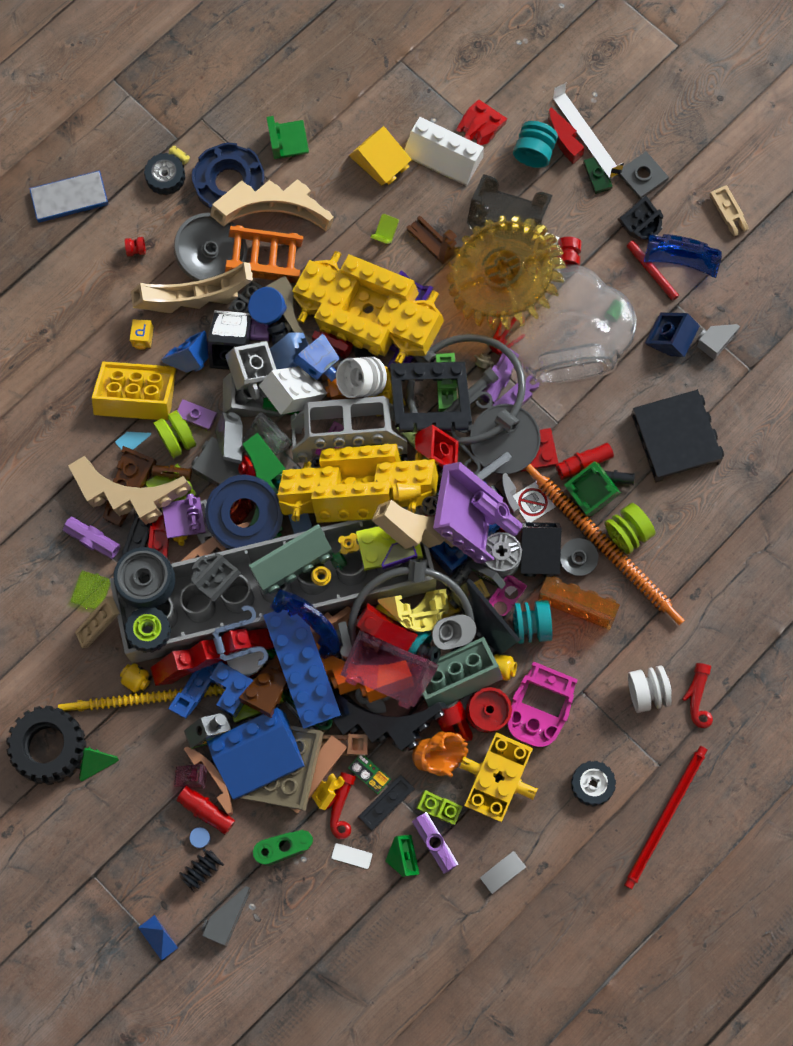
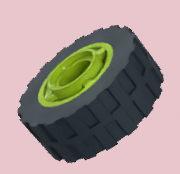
M140 607L138 610H134L131 616L127 618L125 633L131 646L135 647L138 651H143V653L159 651L170 639L171 628L168 618L156 607ZM147 626L153 627L150 633H144L143 629Z

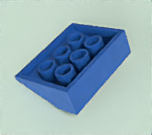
M278 708L274 709L272 718L263 714L207 741L213 761L233 800L305 767L286 713Z

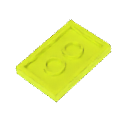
M379 526L356 531L364 570L382 567L381 564L391 545L397 543V541ZM419 543L417 546H414L418 559L423 558Z

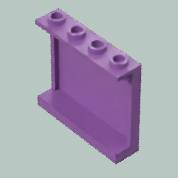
M461 462L444 465L433 529L462 550L464 554L471 557L476 563L482 564L486 561L494 560V557L485 551L489 524L484 518V513L470 502L471 498L479 490H482L496 503L503 502V497Z

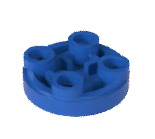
M272 287L259 288L251 295L248 302L250 316L256 322L266 326L278 321L287 308L282 294Z

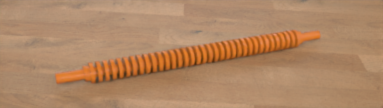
M531 464L525 468L537 481L538 488L545 493L548 499L552 500V503L559 507V510L566 514V517L573 521L574 525L577 524L576 527L580 528L581 532L584 531L583 534L585 536L588 534L587 538H591L590 541L592 543L595 542L594 545L598 546L599 550L602 549L601 552L605 553L604 555L609 560H612L613 564L616 563L615 566L617 568L620 566V571L624 570L622 574H627L626 578H630L629 581L633 582L634 586L638 584L637 589L642 587L641 593L646 591L644 596H648V600L652 599V604L657 602L654 605L656 608L660 605L659 611L666 612L679 626L685 621L672 608L671 600H665L667 596L664 595L662 597L664 593L662 591L658 593L660 589H655L656 585H652L653 582L651 580L647 582L649 578L646 577L644 579L646 575L644 573L640 575L642 571L638 570V567L633 562L631 563L630 559L626 561L628 558L626 555L622 557L624 553L620 552L621 549H616L617 545H613L614 542L610 541L609 537L606 538L607 535L603 534L602 530L599 531V527L595 528L596 524H592L593 521L591 519L588 520L589 517L585 516L584 512L581 513L582 510L578 509L577 505L574 506L575 503L571 502L572 500L567 495H564L565 493L560 488H557L558 486L553 481H550L549 477L542 476Z

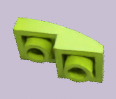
M423 790L416 809L455 825L463 806Z

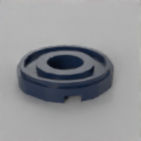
M222 143L205 150L198 157L199 161L192 170V182L198 198L210 209L213 203L227 193L219 190L216 186L217 176L224 170L231 169L239 172L243 182L251 186L255 192L265 184L264 170L257 154L250 148L246 149L237 146V143Z
M237 475L226 479L211 492L205 508V522L208 531L220 546L227 550L274 539L281 528L283 520L279 499L275 491L266 481L251 475ZM239 499L252 500L259 509L258 520L250 527H239L230 518V508Z

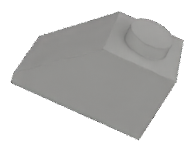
M738 324L711 326L707 331L703 330L697 338L699 340L697 347L715 360L738 333L740 326Z

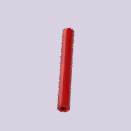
M634 240L630 241L626 247L672 301L677 299L679 294Z

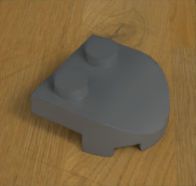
M215 553L212 556L204 555L194 563L191 580L205 596L215 602L241 572L221 554Z

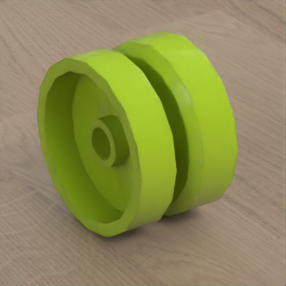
M177 410L168 414L171 427L162 418L153 423L173 459L182 454L179 442L182 443L186 450L197 446L189 426Z

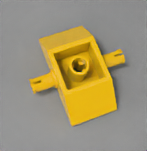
M496 732L483 763L479 764L464 756L459 768L473 773L477 777L464 806L502 823L514 794L518 793L533 800L538 788L521 782V776L533 748ZM499 774L502 776V779H504V781L500 780L499 783L495 782L496 778L493 776H497Z

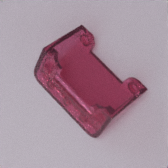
M359 631L340 675L346 677L345 682L354 686L357 683L365 685L399 700L398 705L409 709L410 706L415 707L439 665Z

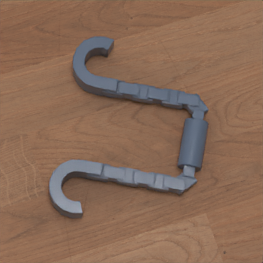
M245 605L241 608L243 611L249 610L252 616L249 619L216 628L213 632L215 636L213 638L217 654H220L219 658L224 661L261 651L264 656L258 660V665H262L268 659V653L264 647L256 646L226 656L221 636H218L219 632L238 628L255 620L256 612L254 608Z

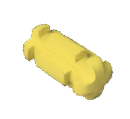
M172 146L169 149V154L178 157L183 165L189 162L190 156H186V153L176 146Z

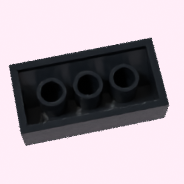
M468 579L459 586L468 598L473 611L476 625L475 635L478 639L485 638L493 655L498 654L500 656L520 641L518 636L471 579ZM452 592L448 596L450 598L448 602L455 610L459 609L465 615L460 600Z

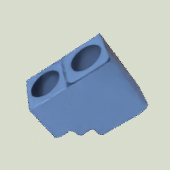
M288 333L270 348L277 370L298 366L293 360L308 346L304 333Z

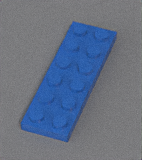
M298 602L264 614V620L303 729L340 716V710L302 603Z

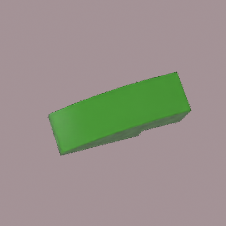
M455 353L436 354V362H455ZM442 379V381H437L439 412H444L457 399L456 380Z

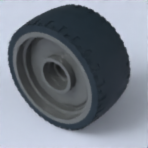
M139 547L126 552L118 560L114 570V585L118 594L127 604L134 608H157L169 599L174 590L175 573L166 556L155 549ZM143 577H150L147 583H141Z

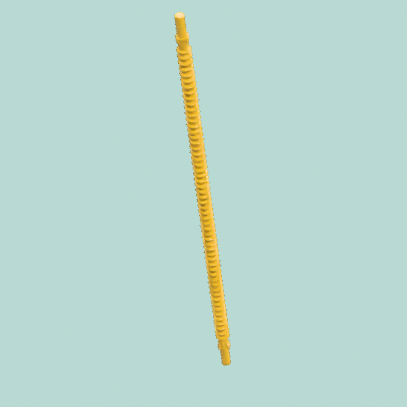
M427 662L415 663L413 666L408 665V668L410 672H412V669L419 667ZM214 684V687L210 685L204 697L206 698L207 695L212 697V694H215V696H218V694L222 695L225 689ZM180 688V691L169 689V692L163 690L162 693L160 691L157 693L152 691V694L146 692L145 695L143 693L140 695L135 693V696L129 694L128 697L126 695L123 697L118 695V698L112 696L111 699L107 696L106 699L101 697V700H98V698L92 700L90 698L89 701L77 700L74 703L58 704V708L64 711L78 710L82 712L86 709L92 711L93 708L98 710L99 707L102 709L107 707L109 709L110 706L115 708L116 705L119 707L122 705L126 707L127 704L133 706V703L136 705L139 703L144 705V702L150 704L151 701L153 703L156 701L161 703V700H164V702H167L168 699L172 701L178 692L181 693L183 689Z

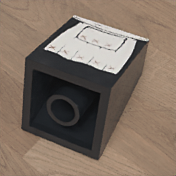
M215 310L207 341L209 368L230 370L225 355L234 347L250 345L252 317L249 313Z

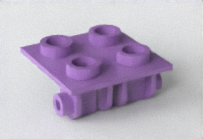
M188 494L185 500L173 501L168 506L162 507L167 539L206 533L200 497L196 498L193 494Z

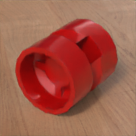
M562 237L558 240V254L556 258V266L558 268L576 270L580 267L581 256L579 254L582 247L580 239Z

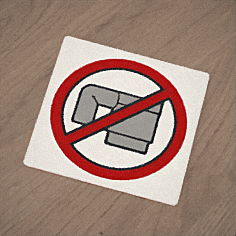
M537 481L513 495L520 506V513L526 522H533L556 507L552 500H549L545 493L538 488Z

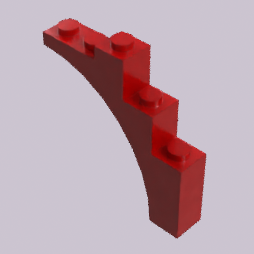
M268 628L249 631L247 629L230 630L221 636L226 656L256 646L264 647L266 650L275 649ZM214 640L200 641L191 649L172 651L153 665L151 671L155 686L173 684L197 670L219 661H224L219 658L220 654H217Z

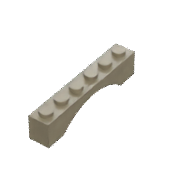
M283 276L266 287L276 289L284 298L287 308L281 318L285 321L286 331L288 333H304L294 315L295 299L292 292L293 288L287 278ZM304 333L308 345H310L313 340ZM339 361L333 366L336 370L340 364ZM325 374L320 377L322 382L329 379Z

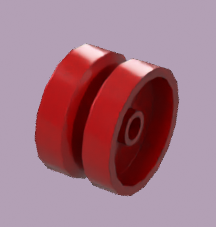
M492 687L483 688L471 695L465 707L466 720L472 728L479 732H495L504 727L510 720L512 714L511 701L500 689ZM487 707H490V708H491L490 713H487V711H486V708H487Z

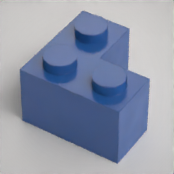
M219 661L210 676L212 683L225 689L216 706L236 719L244 705L240 702L239 696L254 680Z

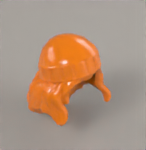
M438 732L432 738L423 739L418 742L419 745L412 751L413 763L421 771H427L437 776L453 777L451 772L458 768L464 756H467L468 749L466 747L468 743L464 742L465 739L458 733Z

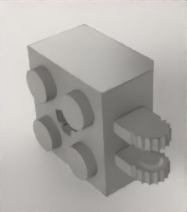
M267 341L234 347L225 355L236 389L248 388L254 400L259 399L257 386L262 383L271 371L277 370ZM259 387L262 396H263L264 398H266L267 396H266L265 393L262 391V389Z

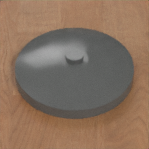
M210 213L197 214L187 219L177 231L173 245L174 256L181 270L195 281L225 273L226 260L232 259L234 238L229 237L230 226H236L235 223L231 221L223 227L210 216ZM241 239L239 260L245 262L247 244L245 239Z

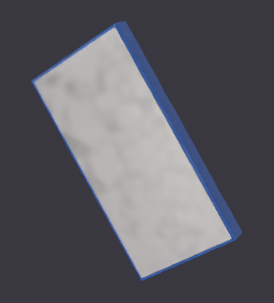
M100 170L29 188L38 223L109 205Z

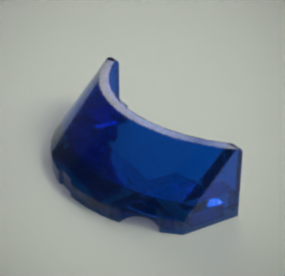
M663 234V236L649 235L644 262H665L683 265L716 278L722 259V251L711 248L707 243L692 238Z
M279 590L270 607L276 613L287 610V614L290 617L298 614L320 636L318 640L320 648L318 651L322 658L325 659L338 653L339 638L330 621L305 599L293 593Z

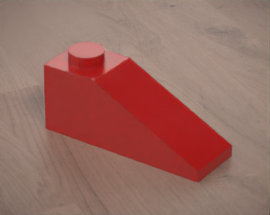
M368 603L357 619L356 626L407 652L418 636L417 633L407 629Z

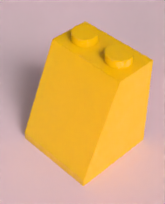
M384 126L375 131L349 155L352 160L381 186L385 183L391 184L396 179L395 175L399 171L403 173L409 167L408 163L412 160Z

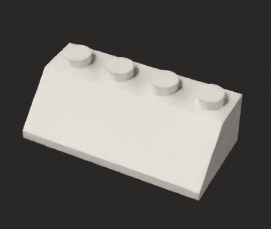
M419 117L410 133L404 151L413 161L467 186L483 159L484 147Z

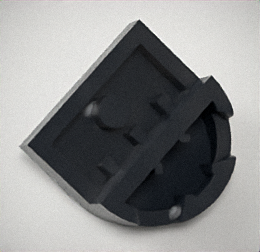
M643 196L617 218L627 233L635 239H650L657 236L662 230L663 214L660 209L657 210L647 196Z

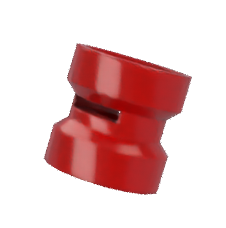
M137 237V239L133 240L131 238L125 239L127 257L134 254L146 255L144 237Z

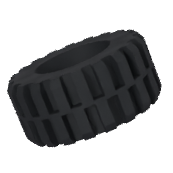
M38 706L34 707L32 712L29 710L24 712L25 716L22 719L18 717L15 720L17 724L15 727L10 728L9 733H11V736L7 737L6 744L9 745L6 751L10 757L11 765L15 767L19 774L37 784L45 783L52 785L56 781L58 783L65 781L64 778L66 776L71 777L74 774L73 770L75 768H80L83 750L87 747L84 740L85 734L80 724L69 713L58 707L55 709L52 706H45V708ZM45 728L59 730L64 737V746L60 755L48 763L36 762L29 752L30 742L34 735Z

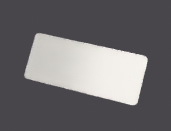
M338 843L335 844L332 859L366 869L369 868L372 853Z

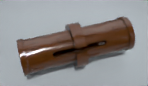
M154 464L152 476L168 477L169 480L178 479L183 476L186 480H191L192 469L179 468L175 465L162 466Z

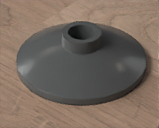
M581 538L572 539L562 547L560 563L569 574L585 576L596 568L598 551L588 540ZM577 556L581 557V558H582V561H581V562H577V561L575 560V557H577Z

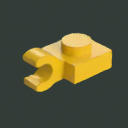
M331 773L327 781H322L313 793L312 798L319 809L326 810L336 795L334 790L343 786L344 780L341 776L337 779Z

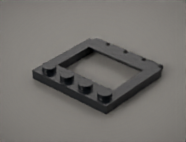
M465 362L390 363L395 427H399L400 433L413 432V427H416V431L419 432L431 425L442 431H451V426H454L455 431H468L472 418ZM424 379H432L433 381H442V379L456 380L460 412L404 413L401 382L405 380L423 381Z

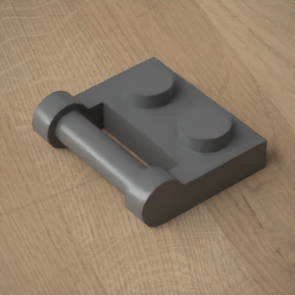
M345 621L338 623V630H335L338 646H342L340 650L341 660L353 663L352 646Z

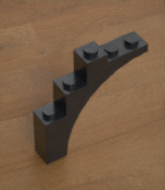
M331 685L341 713L340 716L332 719L343 735L356 734L362 728L372 743H382L391 736L401 751L407 749L411 751L419 745L417 742L422 739L419 733L429 728L428 723L432 720L437 721L445 715L444 711L448 709L444 702H437L428 709L413 715L401 717L385 716L371 712L358 705L346 693L340 695L338 689H334Z

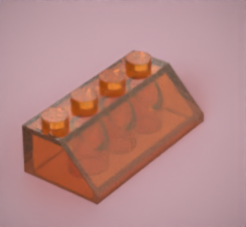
M555 576L551 578L546 577L538 597V601L548 600L550 607L609 630L620 606L612 598H602L594 591L581 590L580 586L573 583L568 585Z

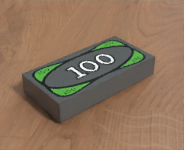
M475 561L469 565L480 579L500 589L506 585V582L497 572Z

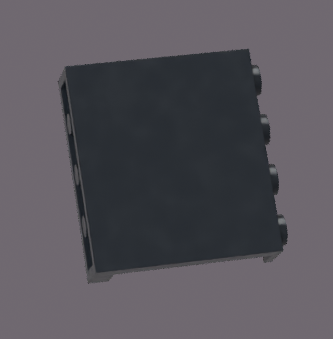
M698 389L634 407L631 415L655 483L663 481V478L714 462H717V465H719L724 457L723 448L718 446L717 432L715 429H712L710 424L712 421L710 413L706 412L704 407L705 399L703 395L699 394Z

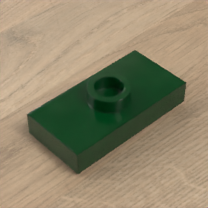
M595 157L583 161L595 194L613 188L610 178Z

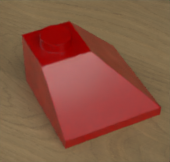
M431 425L416 432L415 450L430 460L435 459V463L443 467L444 465L458 462L459 441Z

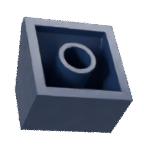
M660 312L645 344L669 356L685 357L700 325L688 313Z

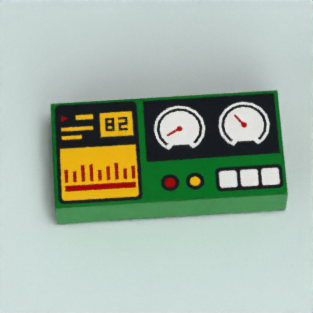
M364 755L358 756L348 767L351 772L377 795L391 781L384 772Z

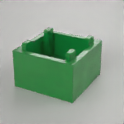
M595 461L564 484L585 514L590 517L621 494L600 464Z

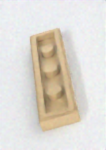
M112 596L106 597L75 631L82 649L89 647L120 614Z

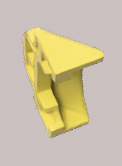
M446 589L426 592L421 603L412 610L410 609V604H403L400 601L402 599L401 595L378 599V603L397 621L414 632L433 630L436 622L441 620L443 614H447L449 610Z

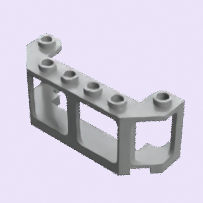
M385 396L307 402L299 414L294 413L291 415L294 463L309 461L312 458L311 449L383 443L397 444L399 455L408 454L407 439L392 430L391 420L394 421L393 404L389 403V399ZM384 414V428L352 429L351 417ZM343 418L344 430L341 432L311 433L310 420ZM305 428L304 438L296 444V434H302V429Z

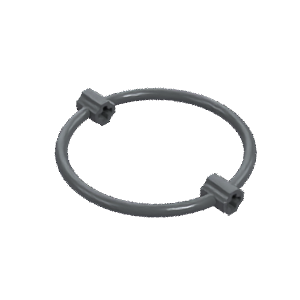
M479 334L456 335L430 347L426 356H413L417 361L416 363L436 362L435 353L444 347L455 343L472 341L485 343L497 348L513 364L518 378V393L511 411L508 412L506 409L500 411L494 420L497 426L483 434L472 437H453L459 441L458 445L480 443L498 435L503 430L508 434L513 433L520 423L516 416L523 404L526 390L523 368L516 355L506 345L488 336ZM408 380L406 396L410 413H418L414 401V380Z
M418 558L410 559L409 566L392 569L377 576L359 593L349 615L348 633L352 651L360 665L372 666L366 660L358 645L356 621L359 609L365 598L375 587L384 581L407 574V579L413 582L425 581V576L437 579L456 594L463 606L465 615L474 621L473 611L465 593L449 577L433 569L426 568V560ZM411 673L414 687L397 694L402 696L413 695L414 688L419 687L414 674Z

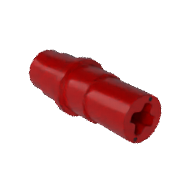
M604 443L581 453L576 452L574 456L555 465L557 474L562 480L576 476L594 461L601 464L613 459L614 453L609 443Z
M186 786L176 801L194 814L193 817L200 818L226 835L236 820L209 801V797L205 798L197 791H193Z

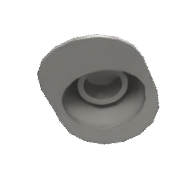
M455 615L437 621L431 636L434 644L440 649L464 646L473 640L476 634V625L469 616Z

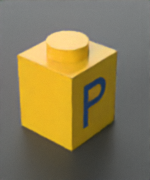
M132 320L130 334L132 347L141 350L151 348L154 329L151 320Z

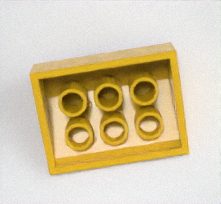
M102 361L92 395L93 414L153 420L162 418L168 421V414H170L172 407L176 368L172 366Z

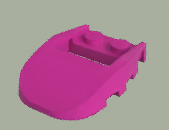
M533 662L532 668L523 678L513 697L512 714L508 721V727L512 735L519 741L534 747H544L551 744L557 738L568 719L578 679ZM529 683L566 697L559 717L522 703Z

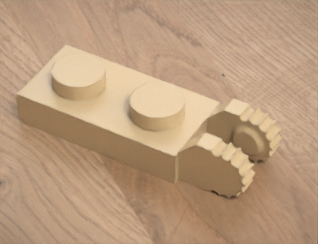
M726 185L710 192V197L725 224L728 225L733 236L738 235V229L734 223L737 220L742 231H748L749 228L743 217L744 214L728 186Z

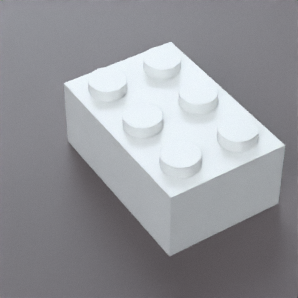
M299 366L273 370L259 385L281 415L302 411L303 406L307 402L321 401L327 394L323 385Z

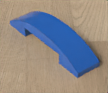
M218 663L195 671L182 692H178L168 709L186 719L212 683L210 676Z

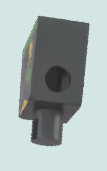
M222 712L198 719L186 728L184 733L190 749L208 745L207 741L230 731L231 727L225 713Z

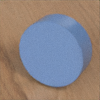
M195 828L190 834V842L196 848H204L210 842V834L204 828Z

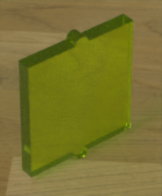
M82 570L70 602L81 605L85 609H96L107 596L111 585L110 579L99 576L98 573L93 574Z

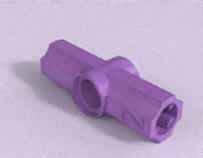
M510 349L519 359V354H517L516 351ZM504 353L499 358L497 365H494L492 368L499 379L494 384H488L487 388L482 391L491 394L492 404L496 402L503 387L505 388L508 384L514 368ZM482 395L480 397L485 402L489 403L490 399L488 396Z
M482 490L477 491L471 498L470 503L484 513V518L488 524H497L513 536H516L522 529L523 524L510 514L509 508L505 503H496Z
M72 516L64 524L63 531L79 540L88 549L96 550L111 560L119 552L120 544L104 536L97 528L91 525L87 526Z
M427 812L412 821L443 874L459 865ZM438 838L441 845L438 848L431 847L429 844L431 839Z

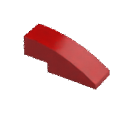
M551 107L548 113L549 126L556 130L558 134L556 143L559 149L574 164L583 156L585 147L576 139L577 130Z

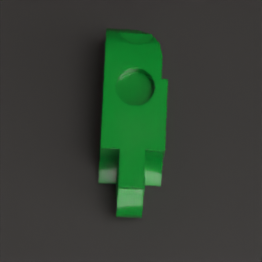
M299 830L264 839L254 846L253 856L259 864L270 866L309 850L313 845V837L308 831ZM283 842L290 843V849L286 852L280 850V845ZM264 849H268L269 854L267 856H263L261 854V851Z

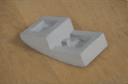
M504 473L502 476L503 496L510 513L514 517L520 513V506L513 497L516 493V487L508 475Z
M513 851L482 875L480 879L493 894L524 870L526 866Z

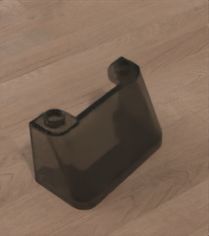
M483 174L471 199L467 218L468 226L475 231L529 247L534 246L544 224L553 195L538 192L534 195L533 200L530 201L498 191V180Z

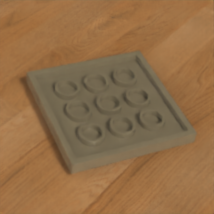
M290 726L305 767L239 799L305 811L324 732Z

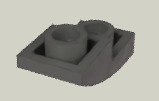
M253 279L245 286L241 294L238 293V297L233 300L228 309L232 312L249 313L248 302L251 295L263 286Z

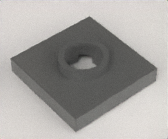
M647 151L624 166L622 173L618 174L639 199L648 195L669 179V176ZM641 168H645L650 176L641 178L637 172Z

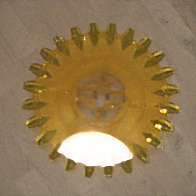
M517 215L512 217L511 221H508L505 216H500L498 222L493 223L489 219L485 221V227L475 226L472 228L474 234L470 237L465 235L462 238L463 246L455 247L453 251L457 258L450 260L448 264L449 268L454 270L447 274V281L449 284H452L448 292L452 298L455 297L454 305L459 310L463 307L462 312L467 320L474 313V321L479 327L482 325L485 316H487V323L491 330H495L498 318H500L506 330H510L512 316L516 318L522 327L525 326L523 314L525 311L533 318L538 319L536 303L547 309L551 307L545 297V293L559 296L558 290L551 281L562 283L565 281L562 274L554 270L566 268L564 261L561 258L555 257L564 254L559 245H552L557 242L555 235L546 234L548 232L547 227L542 224L536 226V222L531 218L526 219L522 223L521 217Z

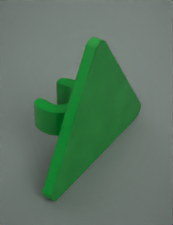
M85 748L83 750L79 780L84 781L118 762V757L100 752L98 749Z

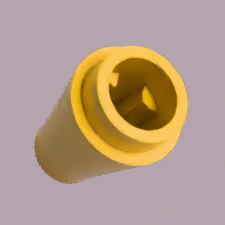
M403 483L392 485V500L399 503L421 497L420 485Z

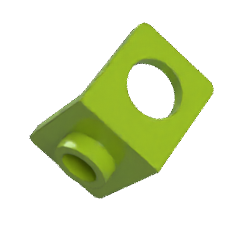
M382 214L376 233L371 235L370 238L386 244L392 243L399 219Z

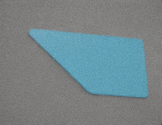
M126 432L115 443L121 450L123 446L133 450L146 440L151 433Z

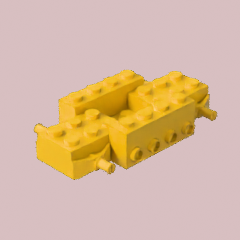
M334 251L329 261H308L292 290L295 301L302 309L297 319L298 322L304 324L307 316L313 314L320 331L329 335H335L337 339H342L345 342L347 340L359 349L366 348L376 356L379 354L386 356L391 344L394 343L399 349V354L394 360L395 363H402L404 358L409 355L426 356L444 322L442 314L434 304L439 295L438 292L432 290L427 300L415 301L419 292L414 280L348 254L341 269L338 268L337 262L342 254ZM372 306L374 309L371 313H365V308Z
M397 444L322 449L319 459L320 468H311L312 463L307 461L303 463L302 469L283 470L277 494L280 509L284 515L292 514L291 519L294 522L296 520L298 522L300 514L315 513L317 523L373 519L380 504L392 500L391 486L396 485V483L420 485L421 497L399 503L398 501L394 502L401 507L408 506L407 510L415 513L416 507L422 506L424 498L436 495L438 472L435 459L426 460L423 459L424 455L416 453L415 461L401 462Z

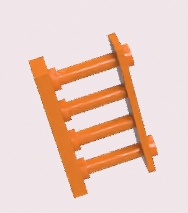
M240 225L230 226L229 237L234 238L232 259L226 260L225 272L243 263L239 260L241 239L253 240L251 260L249 262L252 278L276 281L285 276L289 283H297L300 277V270L294 268L296 246L301 247L303 236L297 233L285 234L249 229ZM260 241L271 243L268 265L258 263ZM278 244L289 245L287 267L285 268L276 265Z

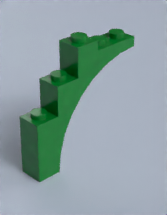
M256 433L244 442L242 447L251 460L256 477L266 481L275 493L278 494L277 488L271 481L277 482L280 480L283 470L286 469L259 433ZM257 505L254 517L249 527L254 525L258 520L259 509ZM282 526L274 539L282 536L280 533L283 530Z

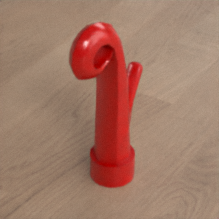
M696 663L693 681L682 698L683 701H686L691 696V719L699 728H707L713 722L711 713L699 711L705 684L711 671V666L703 663ZM706 716L707 721L701 722L699 717Z
M341 772L340 776L343 778L344 784L335 790L336 795L327 809L332 806L330 816L332 834L338 839H346L351 834V826L345 821H339L351 786L354 785L356 776ZM340 826L345 827L346 830L344 833H340L338 831V828Z

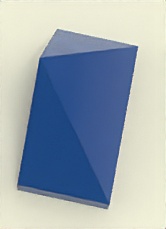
M155 915L138 927L161 961L178 949Z

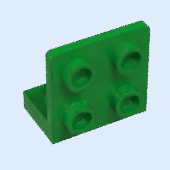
M274 116L267 117L274 159L309 153L303 120L279 124L278 122L275 123Z

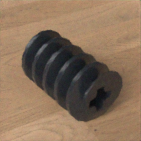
M203 849L205 856L197 855L199 862L197 863L192 860L193 868L185 867L187 874L179 872L180 878L193 892V887L201 888L199 881L207 882L205 875L213 876L211 869L216 872L218 871L216 864L225 865L211 850Z

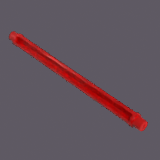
M699 746L697 752H694L693 758L642 849L639 858L629 875H627L624 886L632 890L635 883H638V879L648 860L653 854L702 761L705 759V754L708 751L705 747Z

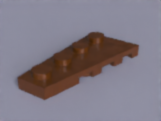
M123 446L121 460L118 461L117 465L118 471L113 482L127 487L143 488L152 472L153 465L157 461ZM107 500L103 519L121 527L129 513L119 516Z

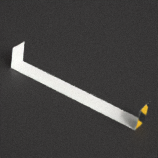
M567 82L554 89V101L571 125L577 130V133L608 177L612 178L622 173L624 163L615 164L565 94Z

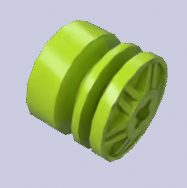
M634 503L628 504L620 511L621 517L615 514L612 516V519H608L604 523L612 541L626 554H630L634 549L639 548V541L645 543L656 534L655 528L648 516Z

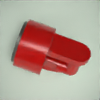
M460 699L447 704L448 709L444 711L445 715L437 720L441 730L446 733L456 734L453 725L457 723L460 732L457 733L467 742L471 741L473 738L472 732L466 721L467 714Z

